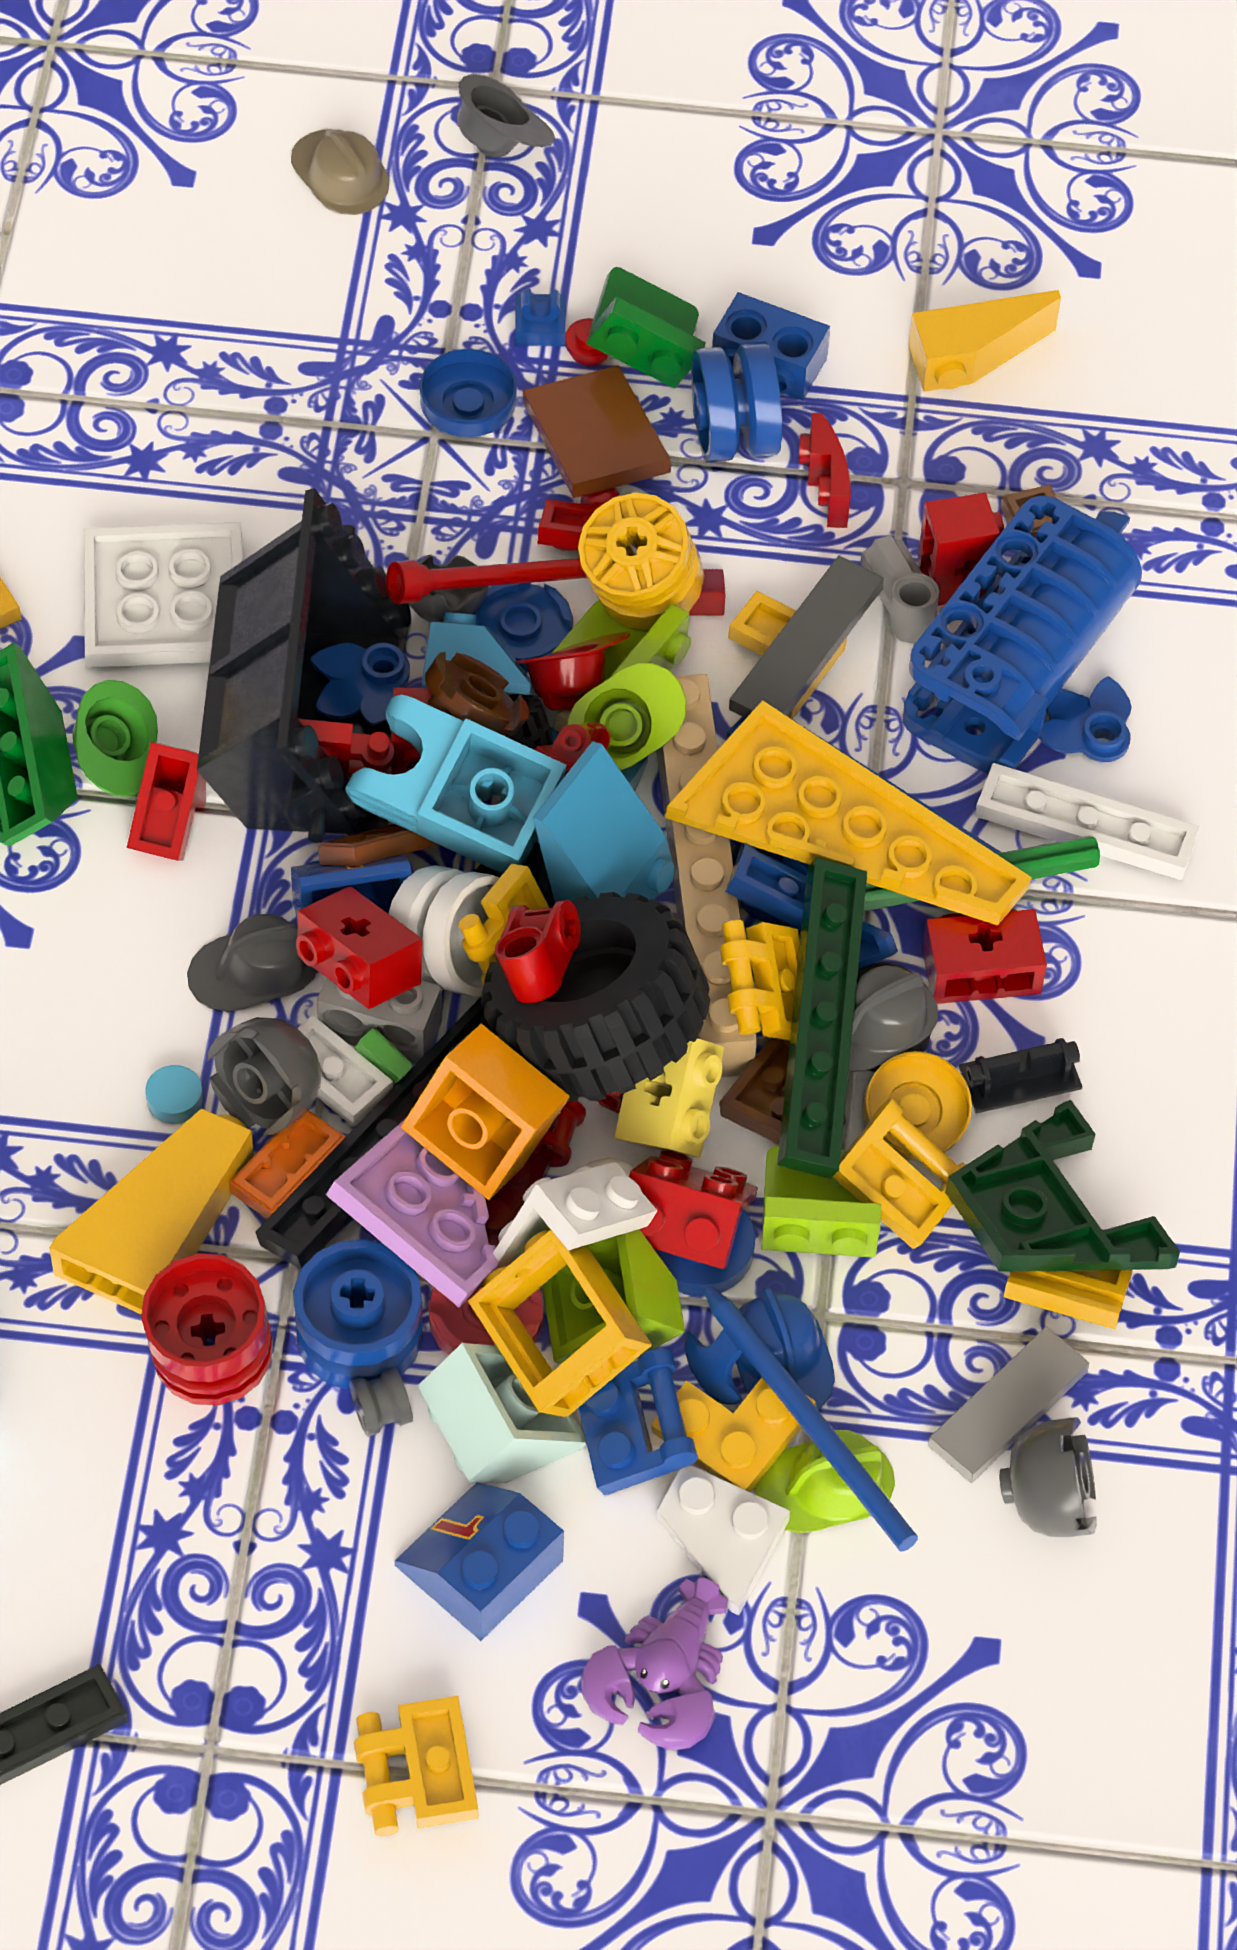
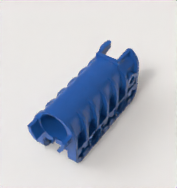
M1036 496L1026 501L914 644L910 653L909 673L915 684L907 694L902 715L903 724L906 729L914 736L980 771L989 773L993 763L1016 769L1042 734L1047 707L1141 583L1142 567L1139 558L1130 544L1120 535L1130 523L1131 517L1114 511H1100L1097 517L1093 518L1050 496ZM1045 515L1051 517L1052 523L1045 522L1037 531L1036 538L1031 535L1035 519L1041 520ZM1020 550L1019 553L1016 552L1009 562L1005 561L1002 557V554L1006 551ZM980 589L986 590L979 600ZM963 620L954 633L950 632L947 628L951 622ZM925 660L932 661L928 667L924 666ZM935 694V697L940 699L937 703L936 715L930 714L925 719L919 718L918 710H927L932 704ZM970 728H975L980 730L982 733L978 735H973L967 732L966 730Z

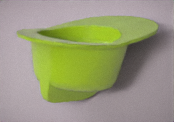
M637 663L622 669L587 692L575 703L568 717L567 725L598 722L606 726L611 736L610 745L606 751L621 771L635 765L666 745L680 731L686 717V696L681 682L670 670L655 663Z
M834 1430L890 1500L895 1487L893 1467L885 1453L879 1449L878 1445H874L861 1434L850 1430ZM813 1441L785 1449L755 1486V1494L790 1510V1521L785 1530L794 1533L816 1532L841 1524L863 1520L871 1516Z

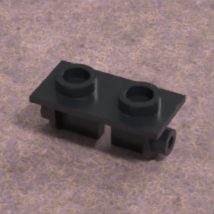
M1058 1038L1054 1043L989 1058L979 1056L975 1058V1061L959 1064L960 1073L965 1079L971 1094L975 1114L1073 1092L1083 1088L1074 1065L1080 1062L1078 1046L1075 1041L1066 1042L1064 1038Z

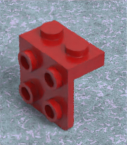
M665 1150L660 1151L659 1157L650 1156L630 1171L629 1177L638 1184L641 1192L657 1209V1213L649 1225L640 1229L653 1249L724 1269L728 1265L742 1210L755 1200L758 1187L747 1183V1175L738 1170L716 1166L713 1172L692 1167V1158Z

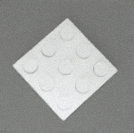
M241 521L83 528L86 668L210 662L220 576L243 561Z

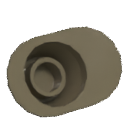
M322 129L311 132L299 139L292 149L291 164L295 172L312 191L314 196L330 210L339 214L349 215L370 212L379 206L388 194L389 177L384 165L379 160L376 148L365 136L359 133L341 129Z

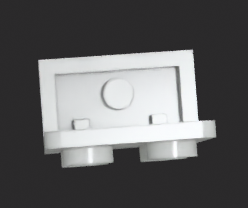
M616 1161L593 1168L583 1166L572 1174L555 1179L550 1177L542 1178L528 1188L523 1196L525 1203L514 1220L509 1222L499 1233L498 1240L500 1242L493 1252L499 1263L497 1268L509 1266L525 1252L524 1247L533 1236L544 1230L551 1229L564 1246L571 1250L647 1227L657 1213V1209L641 1192L638 1184L625 1173Z

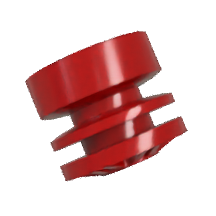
M197 1253L173 1261L155 1275L143 1297L141 1320L157 1376L173 1395L192 1404L219 1406L241 1399L259 1385L271 1365L273 1338L259 1282L243 1264L224 1255ZM215 1337V1344L206 1346V1338Z

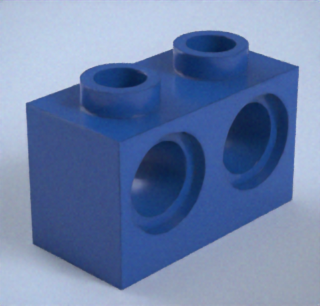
M737 292L713 333L712 347L720 346L729 356L733 368L734 355L740 344L766 341L770 345L774 357L780 394H786L804 401L828 358L830 325Z

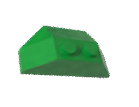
M14 642L0 650V844L8 847L51 824L78 799L62 711L22 648Z

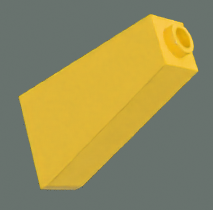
M201 1108L54 1239L49 1247L54 1275L141 1314L144 1294L155 1275L173 1261L196 1254L232 1196L229 1190V1181L254 1156L252 1130L247 1129L240 1120L231 1115L221 1114L218 1116Z

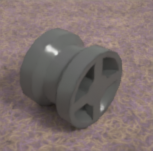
M396 1367L383 1370L379 1378L371 1381L361 1377L349 1382L354 1408L367 1437L378 1434L384 1425L393 1422L399 1426L413 1422V1414L407 1391Z

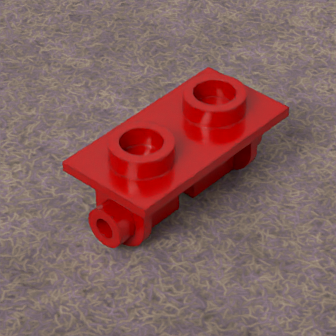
M598 722L570 724L561 729L553 745L537 746L535 751L566 764V776L592 741L602 744L607 750L610 745L611 736L606 726Z

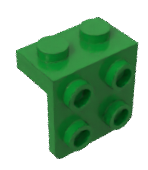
M614 267L607 274L586 344L675 389L691 371L693 351L705 348L706 342L693 336L699 317L698 309L694 305L621 267Z

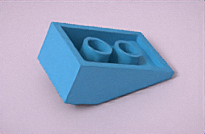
M592 741L533 816L555 903L563 900L571 901L583 896L590 900L599 898L600 893L615 892L621 897H625L627 893L639 894L649 900H655L659 893H663L668 889L675 873L667 837L604 746Z

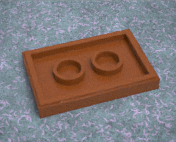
M619 365L522 390L523 404L573 498L671 472L670 457Z

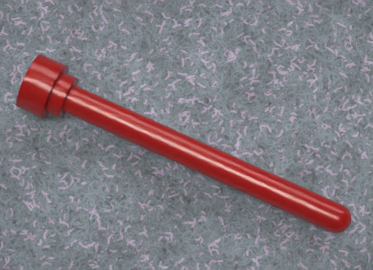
M580 558L428 569L426 565H419L416 560L393 561L389 564L386 573V586L388 595L393 603L406 604L417 603L422 597L428 596L430 591L587 579V576L581 567Z

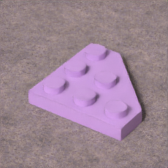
M404 1119L333 1182L326 1196L457 1307H460L482 1286L485 1278L495 1271L499 1265L497 1258L493 1254L495 1245H489L485 1223L489 1219L486 1199L400 1128L405 1121Z

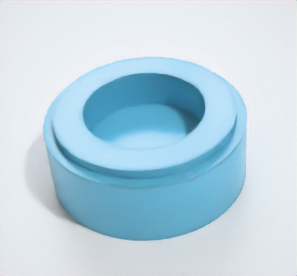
M180 1065L165 1066L155 1071L147 1081L145 1088L147 1106L151 1114L158 1120L172 1124L182 1123L189 1120L201 1109L203 1103L202 1084L198 1075L191 1069Z

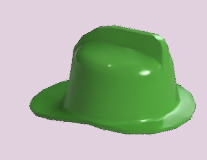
M105 680L94 684L82 696L78 707L77 719L72 730L73 746L77 754L78 764L85 776L95 786L113 796L132 797L139 794L150 743L157 742V715L150 700L138 688L124 681Z

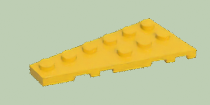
M763 700L667 805L665 814L667 819L744 844L746 843L750 846L809 865L817 857L867 871L866 883L995 925L1000 924L1025 894L1032 879L1031 876Z

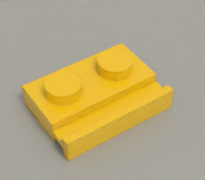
M1133 1270L1011 1271L1003 1297L1116 1329Z

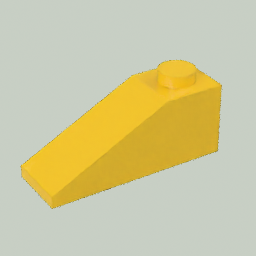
M1059 290L912 313L908 347L923 392L938 389H954L959 386L973 384L1054 332L1057 327L1061 301Z

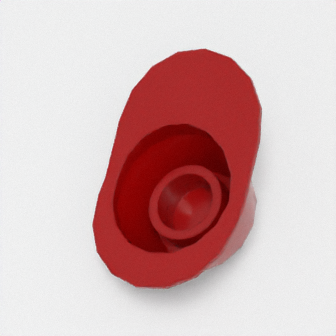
M621 632L601 636L574 644L544 657L515 661V664L526 665L534 691L538 697L543 699L547 709L551 711L571 709L587 692L604 682L606 648L627 639L630 633Z

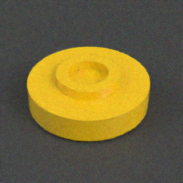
M914 1051L890 1058L877 1069L864 1091L862 1112L866 1126L869 1124L874 1113L888 1099L893 1098L904 1108L902 1115L944 1153L957 1143L970 1122L972 1101L965 1079L951 1063L931 1053ZM888 1132L883 1137V1140L905 1160L919 1161Z

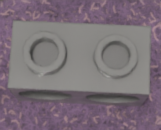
M326 978L317 998L318 1020L346 1043L356 1046L359 1040L372 1028L376 1029L410 1062L416 1064L432 1048L442 1023V986L421 980L420 985L369 1010L349 994L342 992L337 985Z

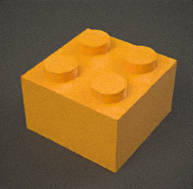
M480 1024L446 1055L400 1128L486 1199L490 1200L525 1165L570 1096L483 1024Z

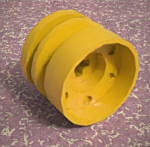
M631 493L614 497L595 509L583 526L578 550L581 567L608 615L627 628L649 631L671 603L689 612L700 597L704 572L696 545L692 541L685 521L675 507L656 495Z

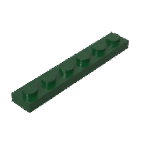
M815 857L807 868L777 1165L831 1179L839 1171L867 871Z

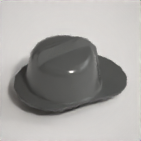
M470 74L464 76L459 82L458 89L462 103L457 114L458 128L462 135L486 156L494 158L506 156L518 143L532 147H546L554 142V132L546 122L532 112L510 88L498 80L485 75Z
M256 914L244 919L234 929L232 934L217 938L204 945L192 958L187 971L188 987L198 1002L210 1009L230 1012L246 1009L301 991L314 980L317 970L305 964L297 956L296 939L298 925L296 923H290L283 917L273 914Z
M884 965L870 969L858 979L848 1072H865L881 1066L890 1058L920 1044L932 1034L938 1022V1005L932 992L923 984V978L918 972L911 973L897 966Z

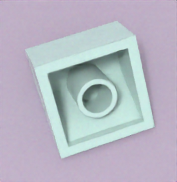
M461 1343L417 1386L428 1405L430 1418L441 1429L454 1453L456 1466L467 1477L469 1482L508 1483L575 1453L587 1445L585 1435L573 1413L565 1418L538 1412L495 1345Z

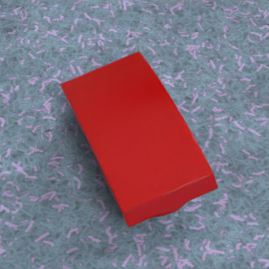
M812 413L810 434L800 433L798 464L808 465V486H818V506H827V527L847 528L851 488L846 457L835 431L822 413Z

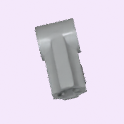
M892 535L875 539L873 544L862 552L861 565L884 577L883 589L879 596L890 614V631L896 638L902 641L916 643L937 616L938 585L931 577L921 573L903 540L894 539Z

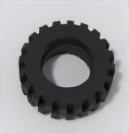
M615 892L600 893L599 898L589 900L586 896L571 900L580 918V942L571 956L562 979V985L551 997L532 1004L517 1001L497 957V962H491L486 972L481 992V1005L492 1032L570 1096L568 1102H577L579 1097H586L590 1101L606 1099V1095L611 1092L619 1091L621 1094L634 1090L636 1089L635 1084L646 1078L652 1081L664 1073V1066L671 1061L677 1063L687 1053V1043L689 1041H696L702 1031L703 1020H706L710 1005V997L708 995L710 987L682 922L677 915L671 913L670 908L639 894L627 893L625 897H621Z

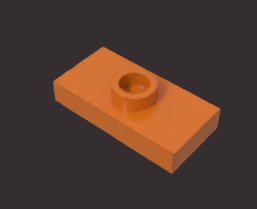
M308 1110L298 1121L286 1129L277 1132L229 1181L230 1193L268 1219L346 1136Z

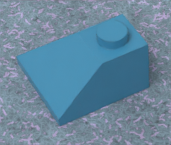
M444 612V623L431 622L422 675V686H427L424 677L425 673L439 653L446 652V660L450 661L456 653H461L481 661L502 675L509 682L503 690L505 693L535 695L533 683L529 675L519 664H515L516 660L488 627L475 625L476 615Z

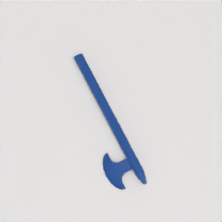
M713 1287L705 1288L704 1295L713 1316L723 1327V1330L708 1347L704 1346L688 1330L685 1339V1354L691 1372L699 1385L712 1398L723 1404L735 1405L743 1400L732 1380L733 1366L743 1353L900 1552L912 1548L918 1541V1535L734 1303Z

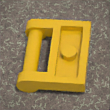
M890 1098L874 1113L869 1124L840 1158L839 1171L833 1178L861 1203L881 1204V1221L914 1249L925 1241L952 1207L953 1203L945 1193L948 1176L966 1164L961 1162L957 1165L902 1115L904 1108L893 1098ZM887 1132L942 1181L939 1189L883 1140Z

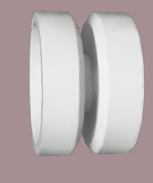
M434 865L418 869L403 881L391 902L389 915L423 939L421 980L441 985L442 990L445 989L457 994L477 998L481 997L483 988L481 977L483 972L478 962L471 961L462 946L464 936L458 927V923L464 916L469 914L478 915L482 924L488 920V916L480 901L497 882L499 877L477 872L465 873L454 868Z

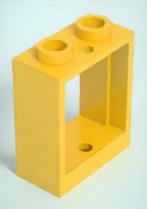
M549 1229L533 1236L524 1247L525 1252L509 1266L501 1267L490 1273L482 1283L483 1288L470 1298L468 1302L538 1412L567 1418L652 1346V1343L588 1246L585 1245L568 1250L554 1232ZM568 1265L606 1323V1326L555 1370H552L514 1312V1309L564 1266Z

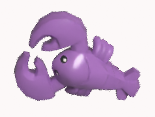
M700 1577L696 1583L686 1579L679 1586L678 1591L685 1603L678 1606L674 1613L667 1617L665 1623L651 1616H645L638 1621V1624L625 1636V1643L629 1645L641 1644L640 1647L617 1649L616 1645H608L592 1654L581 1675L582 1696L591 1712L607 1722L624 1725L629 1716L616 1706L611 1696L618 1695L624 1700L627 1708L633 1709L635 1693L627 1671L636 1670V1675L641 1684L652 1693L667 1694L679 1691L682 1696L657 1703L645 1712L647 1717L652 1720L663 1718L669 1720V1723L665 1725H652L640 1722L638 1726V1733L646 1740L670 1751L689 1749L704 1739L716 1718L712 1695L708 1690L704 1689L696 1676V1672L699 1671L710 1684H714L717 1681L716 1675L720 1673L723 1655L719 1649L704 1643L709 1626V1615L725 1614L728 1607V1598L719 1594V1585L704 1577Z

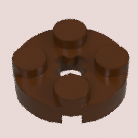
M441 652L436 656L425 673L426 685L433 694L428 700V705L462 721L468 719L507 738H511L518 733L529 717V708L523 697L519 695L515 702H513L510 696L503 691L509 682L494 669L473 657L456 653L450 661L446 660V652Z

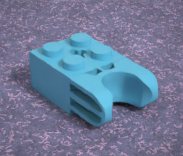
M402 694L392 697L386 708V718L390 730L397 736L410 742L417 749L421 758L413 769L402 774H385L370 768H362L352 774L345 788L352 802L366 811L503 874L511 864L524 866L538 838L533 816L565 777L566 764L468 719L462 721L412 697ZM493 794L500 797V804L487 805L482 800L488 801Z

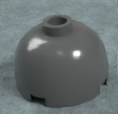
M255 1017L216 1037L208 1050V1061L215 1057V1068L217 1071L216 1074L210 1077L213 1091L223 1108L231 1116L240 1120L248 1129L257 1124L262 1128H267L263 1134L273 1135L298 1121L310 1109L317 1098L321 1087L322 1075L317 1053L309 1039L298 1028L282 1019Z
M1078 1417L1051 1420L1032 1426L1019 1436L1012 1447L1010 1467L1001 1468L999 1471L1000 1489L1004 1503H1015L1021 1520L1033 1531L1049 1537L1095 1534L1097 1526V1516L1085 1518L1084 1500L1089 1498L1096 1500V1489L1086 1435H1073L1081 1424Z

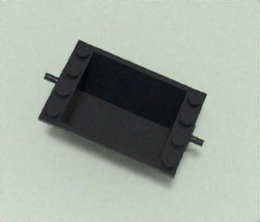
M315 488L305 490L302 521L220 576L197 771L247 829L308 832L309 841L321 843L325 839V833L347 834L349 836L388 826L389 823L388 820L366 811L352 802L345 789L350 779H346L343 775L338 758L336 756H328L320 747L314 729L310 725L303 726L298 719L353 724L352 733L371 735L375 732H383L388 735L390 741L391 730L387 721L371 726L364 720L361 712L352 718L341 720L320 715L316 709L317 701L330 680L311 664V657L325 648L342 643H354L365 649L374 644L389 643L398 647L404 654L406 628L411 625V610L408 603L395 604L391 601L387 591L384 569L381 566L374 567L365 555L364 545L360 537L356 535V528L352 525H342L338 508L333 503L326 504ZM383 670L378 673H388L389 671Z

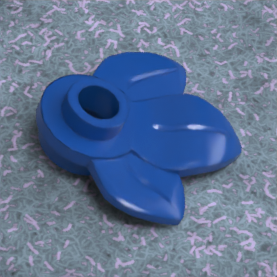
M342 643L325 648L311 657V664L330 680L319 696L316 705L317 712L332 719L352 718L361 712L364 720L371 726L387 721L386 708L393 697L394 687L403 688L410 678L409 660L398 647L389 643L374 644L368 649L354 643ZM383 670L389 671L388 673H378Z
M1110 676L1103 678L1095 686L1090 698L1062 688L1046 709L1049 721L1044 722L1043 731L1039 739L1050 749L1064 754L1083 753L1088 758L1098 762L1118 760L1128 751L1131 740L1130 731L1126 726L1132 709L1130 699L1124 689ZM1098 738H1105V739H1107V740H1109V741H1102V740H1099Z

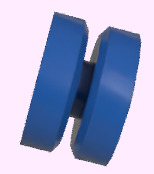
M766 341L740 344L734 355L733 368L729 356L720 346L695 349L692 353L691 362L692 407L699 446L706 463L732 460L739 449L740 438L743 447L752 458L778 455L782 444V411L778 376L770 345Z
M366 1239L339 1241L318 1251L301 1268L293 1289L298 1352L309 1371L328 1385L350 1390L349 1382L362 1377L367 1381L379 1378L383 1370L396 1367L400 1376H402L416 1361L423 1341L420 1279L415 1270L387 1246Z

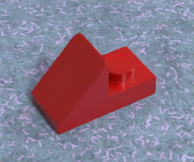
M157 742L150 743L126 848L175 861L184 860L195 808L205 807L206 780L197 771L199 753Z

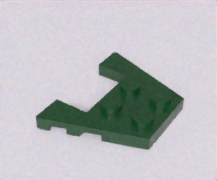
M1072 1100L1065 1101L1055 1107L1053 1116L1040 1123L1035 1120L1022 1128L1020 1137L1007 1146L1001 1147L999 1144L948 1176L945 1189L946 1195L999 1272L1161 1270L1175 1268L1180 1250L1155 1216L1105 1230L1101 1229L1053 1160L1092 1150L1096 1134Z

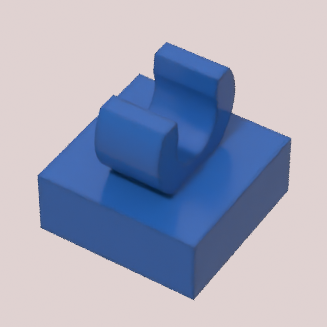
M524 289L522 294H516L515 346H565L566 294H560L557 289H551L550 294H531V289Z

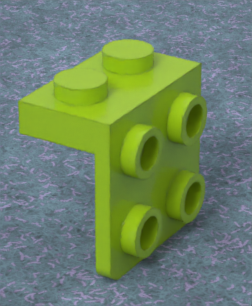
M598 600L589 608L552 653L590 639L628 632L630 636L627 639L606 648L604 681L622 669L637 663H655L671 671L674 666L679 665L683 661L691 646V638L688 636L689 613L671 603L650 630L646 631L627 628L608 615Z
M779 1146L771 1147L766 1154L761 1250L876 1258L881 1225V1204L861 1203L833 1177L829 1179L778 1166ZM841 1150L840 1158L847 1150Z

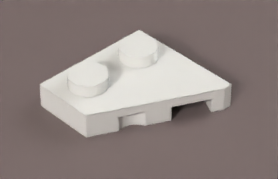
M690 1465L679 1469L657 1509V1521L673 1541L679 1542L688 1553V1559L702 1576L706 1575L709 1580L719 1585V1592L722 1596L728 1598L727 1608L732 1613L740 1615L790 1521V1510Z

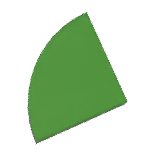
M372 1028L359 1040L355 1047L358 1053L388 1076L393 1083L398 1082L413 1067L412 1063L376 1029Z

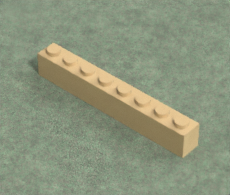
M708 674L675 676L681 682L686 696V717L680 731L666 745L656 750L664 814H666L667 805L718 750ZM665 818L668 845L675 868L673 886L677 916L685 928L710 987L708 994L710 997L709 1011L706 1020H703L704 1024L698 1038L725 1047L722 1058L721 1077L741 1076L753 1059H755L757 1039L756 1033L749 1035L739 1034L736 1015L730 1014L727 995L732 992L728 966L722 965L719 948L724 944L722 924L731 920H740L738 898L725 892L733 870L730 839Z

